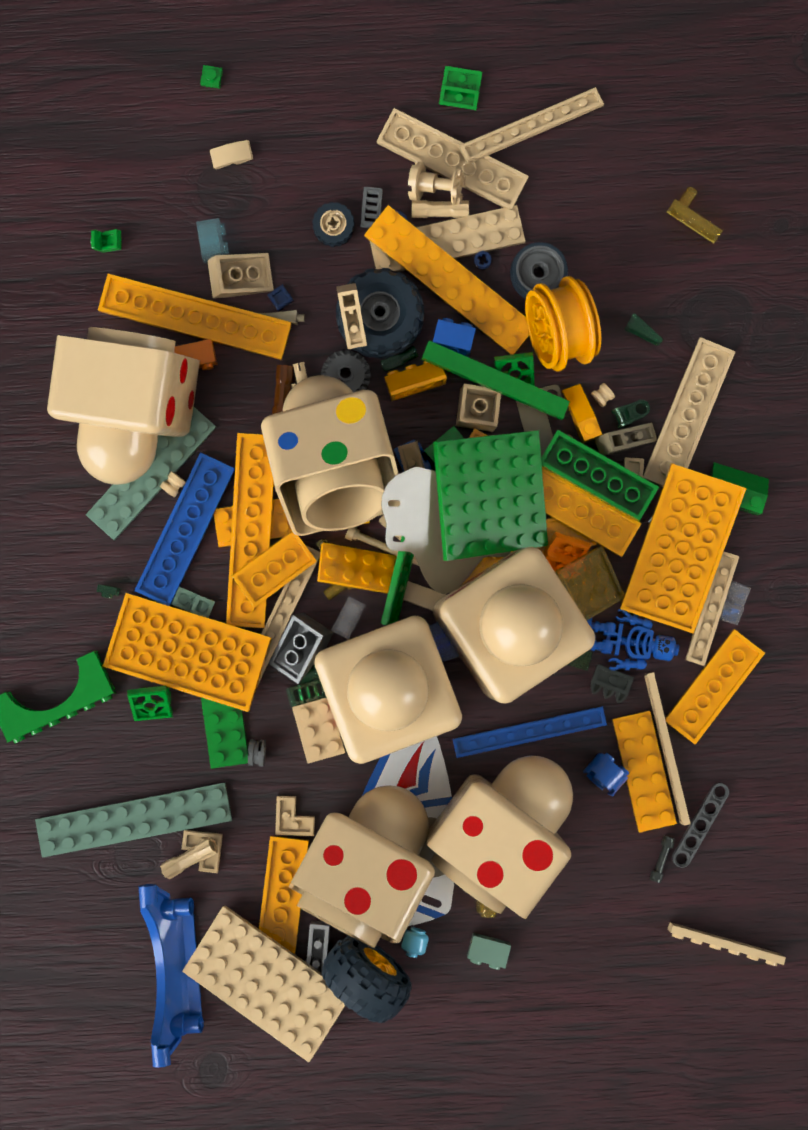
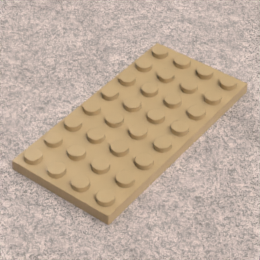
M227 906L221 908L182 971L307 1062L312 1060L345 1007L344 1003L327 987L321 972Z

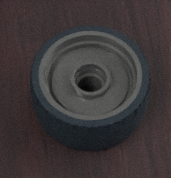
M543 242L531 243L522 248L513 259L510 270L511 282L515 291L525 299L528 292L533 290L536 284L543 283L551 290L558 288L561 279L568 276V266L562 252L557 247ZM540 270L544 276L538 278L533 272Z

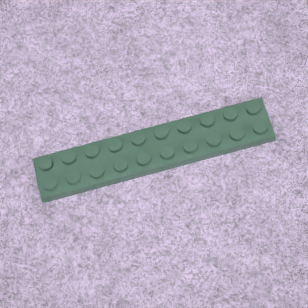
M226 782L38 818L35 819L43 858L229 822L233 819Z

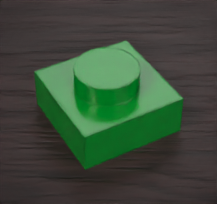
M203 65L201 86L220 89L222 68Z

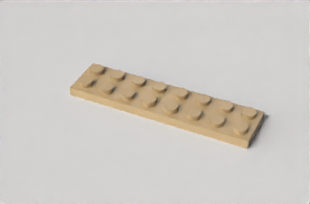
M395 108L392 110L377 139V144L412 162H424L426 169L446 179H452L456 167L460 166L463 168V175H466L464 188L503 208L512 210L529 177L490 156L467 164L459 149V146L464 143Z
M514 205L512 210L501 208L416 227L454 259L475 255L480 251L488 252L525 243L517 205ZM370 241L376 269L389 268L395 272L405 270Z
M701 337L698 339L644 471V479L663 487L671 463L685 468L689 467L735 351Z

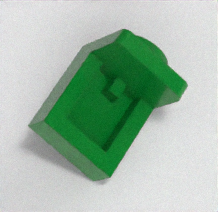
M117 229L104 232L92 230L91 248L102 253L122 250L121 231Z

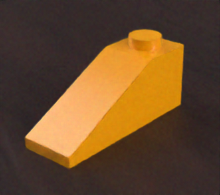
M581 384L562 390L565 400L570 401L568 408L581 443H586L601 436L602 432Z

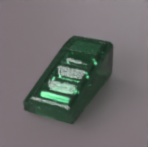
M635 313L632 314L625 330L659 346L663 338Z
M320 679L286 688L291 707L326 698ZM316 684H320L322 695H319ZM309 686H312L315 697H311ZM301 688H304L307 699L303 698ZM294 690H296L298 694L299 701L297 702L295 699Z

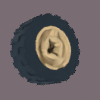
M338 202L323 204L321 208L317 209L312 221L315 236L326 246H341L351 239L352 233H354L355 224L351 211L345 205H341Z

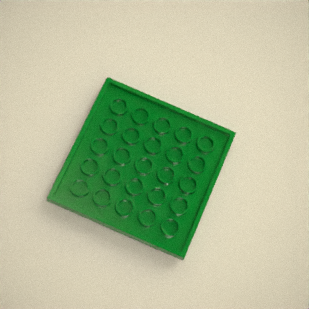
M539 430L433 442L444 561L548 545Z

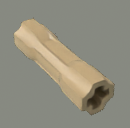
M412 200V218H461L469 216V201L462 200L461 205H452L451 202Z
M210 837L201 841L194 848L162 863L160 866L162 874L168 879L177 876L184 869L215 855L218 852L217 844Z

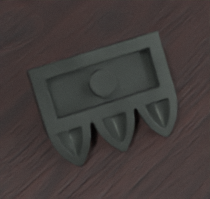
M597 664L591 679L592 694L598 693L603 687V694L605 699H607L616 691V701L619 704L628 696L634 677L609 670V668Z

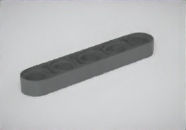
M715 783L711 786L672 855V861L676 866L685 868L693 859L729 795V789L725 784ZM718 786H722L725 789V793L721 797L715 795V789ZM708 803L715 805V811L711 814L705 811V806ZM698 820L705 821L706 826L703 830L696 829L695 824ZM690 836L696 839V844L693 847L686 845V839ZM680 853H684L687 858L683 864H679L676 861V857Z

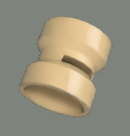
M171 471L168 474V479L163 481L160 487L171 496L176 497L179 488L183 487L186 481Z

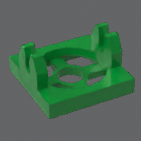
M533 352L494 357V369L501 371L506 363L511 362V368L508 371H503V373L510 375L511 371L518 370L520 374L515 378L521 379L523 375H527L522 381L535 386ZM517 362H524L527 365V369L518 367Z
M157 686L127 690L134 721L173 717L169 687ZM151 695H158L161 698H163V700L156 701L155 699H152ZM144 696L145 700L143 703H138V697ZM153 703L155 704V707L148 708L145 706V704Z

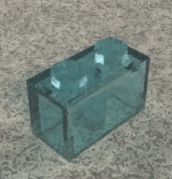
M219 218L196 222L204 263H208L207 261L215 255H226L229 253L228 243L224 242L223 235H226L224 223L221 224Z

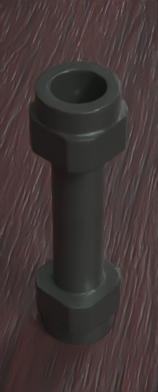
M664 835L661 841L663 846L655 870L651 871L649 880L661 883L664 876L662 871L670 848L673 849L674 838Z

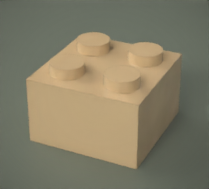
M463 384L460 389L456 426L493 432L498 424L501 394L486 387Z

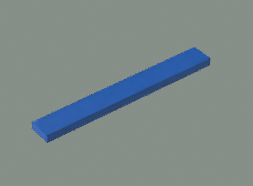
M603 706L453 738L456 758L606 726L607 723Z

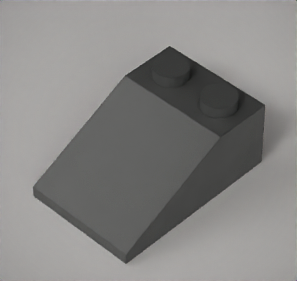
M304 612L292 616L269 664L297 684H300L315 664L316 655L321 650L326 649L333 632Z

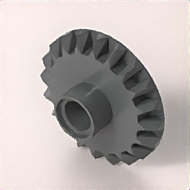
M351 350L334 352L324 362L321 370V375L334 377L344 382L353 392L366 390L371 377L367 361L363 356ZM343 370H349L351 375L348 378H343L340 376V373Z

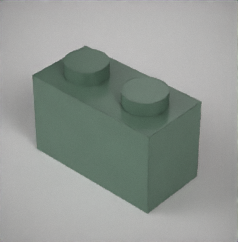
M473 932L467 958L474 964L481 965L483 962L496 970L506 968L511 943Z

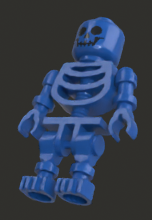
M618 609L617 611L623 613L624 617L619 618L616 616L615 619L617 621L630 622V625L633 626L638 625L632 628L627 637H622L623 624L619 623L616 633L615 623L592 622V617L585 616L594 632L600 631L603 632L604 636H607L606 640H602V642L595 640L591 651L596 649L603 654H611L613 646H615L614 656H618L620 644L625 645L626 654L630 659H625V661L617 658L609 659V662L614 661L616 664H619L616 667H610L609 670L615 671L625 668V670H630V668L644 669L647 666L645 660L650 658L651 653L653 658L671 661L674 656L678 655L679 645L676 644L675 638L657 635L654 639V631L650 630L653 623L648 619H641L636 614L631 615L627 611ZM634 632H639L636 639L631 638ZM646 634L643 640H640V636ZM611 637L616 638V641H612ZM630 646L634 647L635 654L632 653Z

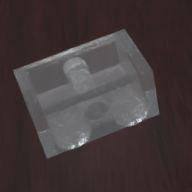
M348 597L331 631L349 640L366 605Z

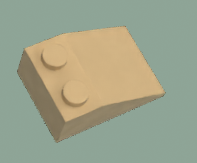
M268 253L215 255L207 261L213 298L236 297L274 290Z

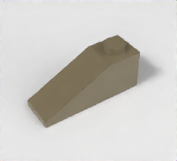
M653 423L609 432L595 438L598 452L603 456L657 441Z

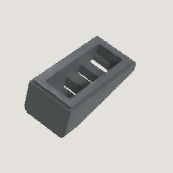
M364 187L360 228H370L374 223L365 221V218L377 219L380 216L383 196L382 188ZM367 195L378 196V198L367 197ZM367 202L378 204L377 206L367 205ZM366 210L377 211V214L366 213Z

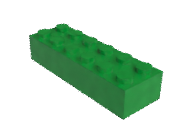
M557 430L541 457L542 467L638 522L659 489L657 485Z

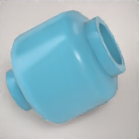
M415 927L405 931L401 948L406 951L407 956L417 958L418 955L425 954L429 937L425 934L426 931Z

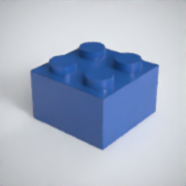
M438 319L433 342L469 357L476 328H473L472 324L462 322L460 325L453 323L454 320Z

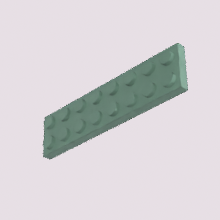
M193 406L190 432L183 437L158 435L156 455L147 472L133 482L120 485L113 484L88 511L86 516L108 536L116 540L162 489L160 485L168 479V474L171 471L177 473L217 427Z

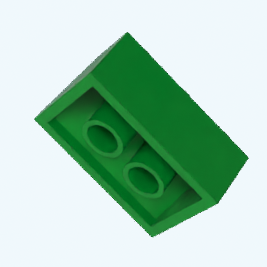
M714 462L709 476L746 488L739 510L757 516L762 514L768 496L769 479Z

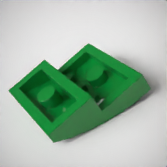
M445 66L439 104L476 110L482 72Z

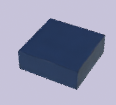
M283 284L267 294L277 311H280L294 301Z

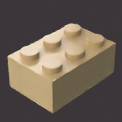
M327 697L292 707L307 763L346 752Z

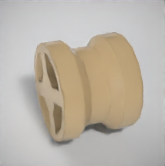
M602 383L598 390H594L591 393L601 407H604L608 400L615 398L614 393L605 383Z

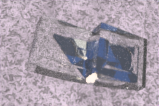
M734 581L731 582L720 620L738 625L751 590L750 587Z

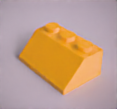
M424 361L423 365L417 366L413 364L405 367L406 370L398 372V370L388 372V376H385L391 401L445 385L447 380L444 369Z

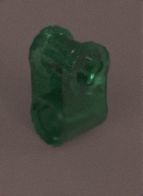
M638 400L612 410L611 412L615 414L619 424L617 426L618 429L645 418L650 412L648 402ZM637 405L645 407L646 411L644 414L636 412Z

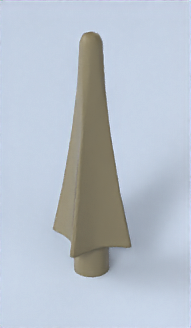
M297 310L258 313L285 320L294 325H298V322H305V314H299Z

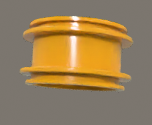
M566 276L561 279L558 288L550 290L547 285L538 283L534 286L533 290L528 292L525 301L526 322L532 346L542 365L547 369L552 368L555 371H562L569 359L576 358L582 364L590 363L600 352L601 326L595 302L585 283L580 279Z

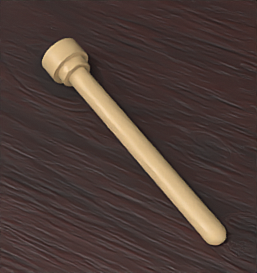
M357 527L349 528L345 535V538L350 541L358 539L392 555L397 556L398 551L389 549L386 543L361 533ZM414 556L412 563L419 566Z

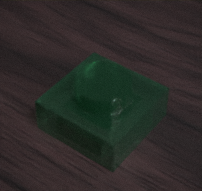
M98 584L96 592H101L102 597L112 599L113 595L119 596L120 588Z

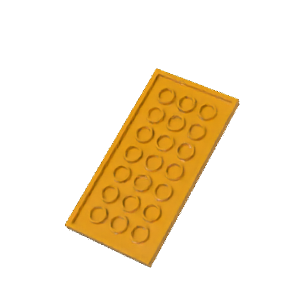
M671 463L620 609L694 634L746 488Z
M126 593L103 667L249 712L272 638Z

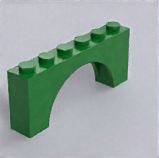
M93 651L76 659L79 666L77 686L71 696L55 708L33 710L20 704L11 692H5L0 695V727L7 743L12 741L15 744L25 740L24 736L29 733L32 736L43 731L42 727L49 725V727L61 723L59 719L65 716L67 719L78 715L77 711L84 708L87 711L95 707V702L101 700L104 703L113 698L112 695L117 692L106 668L103 667L98 651Z

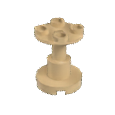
M414 162L415 165L411 166L408 185L412 187V192L408 191L410 200L419 201L423 192L435 193L437 189L451 191L452 205H461V189L466 184V175H463V168L457 166L452 179L438 178L436 173H427L424 162Z

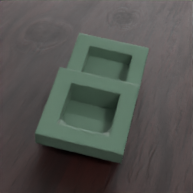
M178 587L171 605L209 618L215 601Z

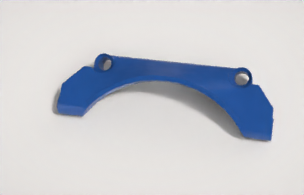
M145 884L138 887L140 912L150 933L156 965L157 995L151 1049L153 1067L159 1068L171 1065L170 1056L182 1041V1036L203 1032L204 1021L202 1017L200 984L182 972L197 948L194 901L192 898L170 900V894L159 888L156 884Z

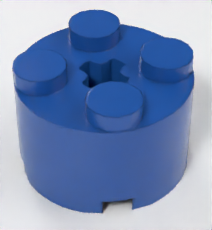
M598 753L583 772L588 773V779L598 788L609 790L607 794L613 797L628 779L629 772L622 766L618 767L614 763L615 759L608 753Z

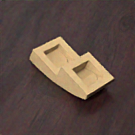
M249 140L210 149L215 169L231 164L238 165L253 159Z

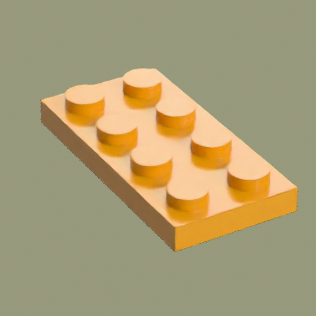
M291 531L231 576L251 604L256 607L317 561L300 537Z
M323 542L321 544L318 582L388 594L397 556Z

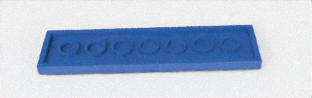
M200 452L134 591L161 604L171 606L178 587H180L214 516L215 510L218 508L235 472V468Z

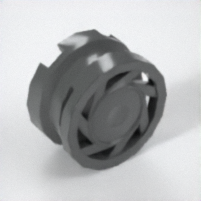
M250 739L248 766L258 764V766L264 767L266 740L256 741L255 739Z

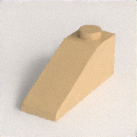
M356 283L337 286L347 347L352 349L367 346Z

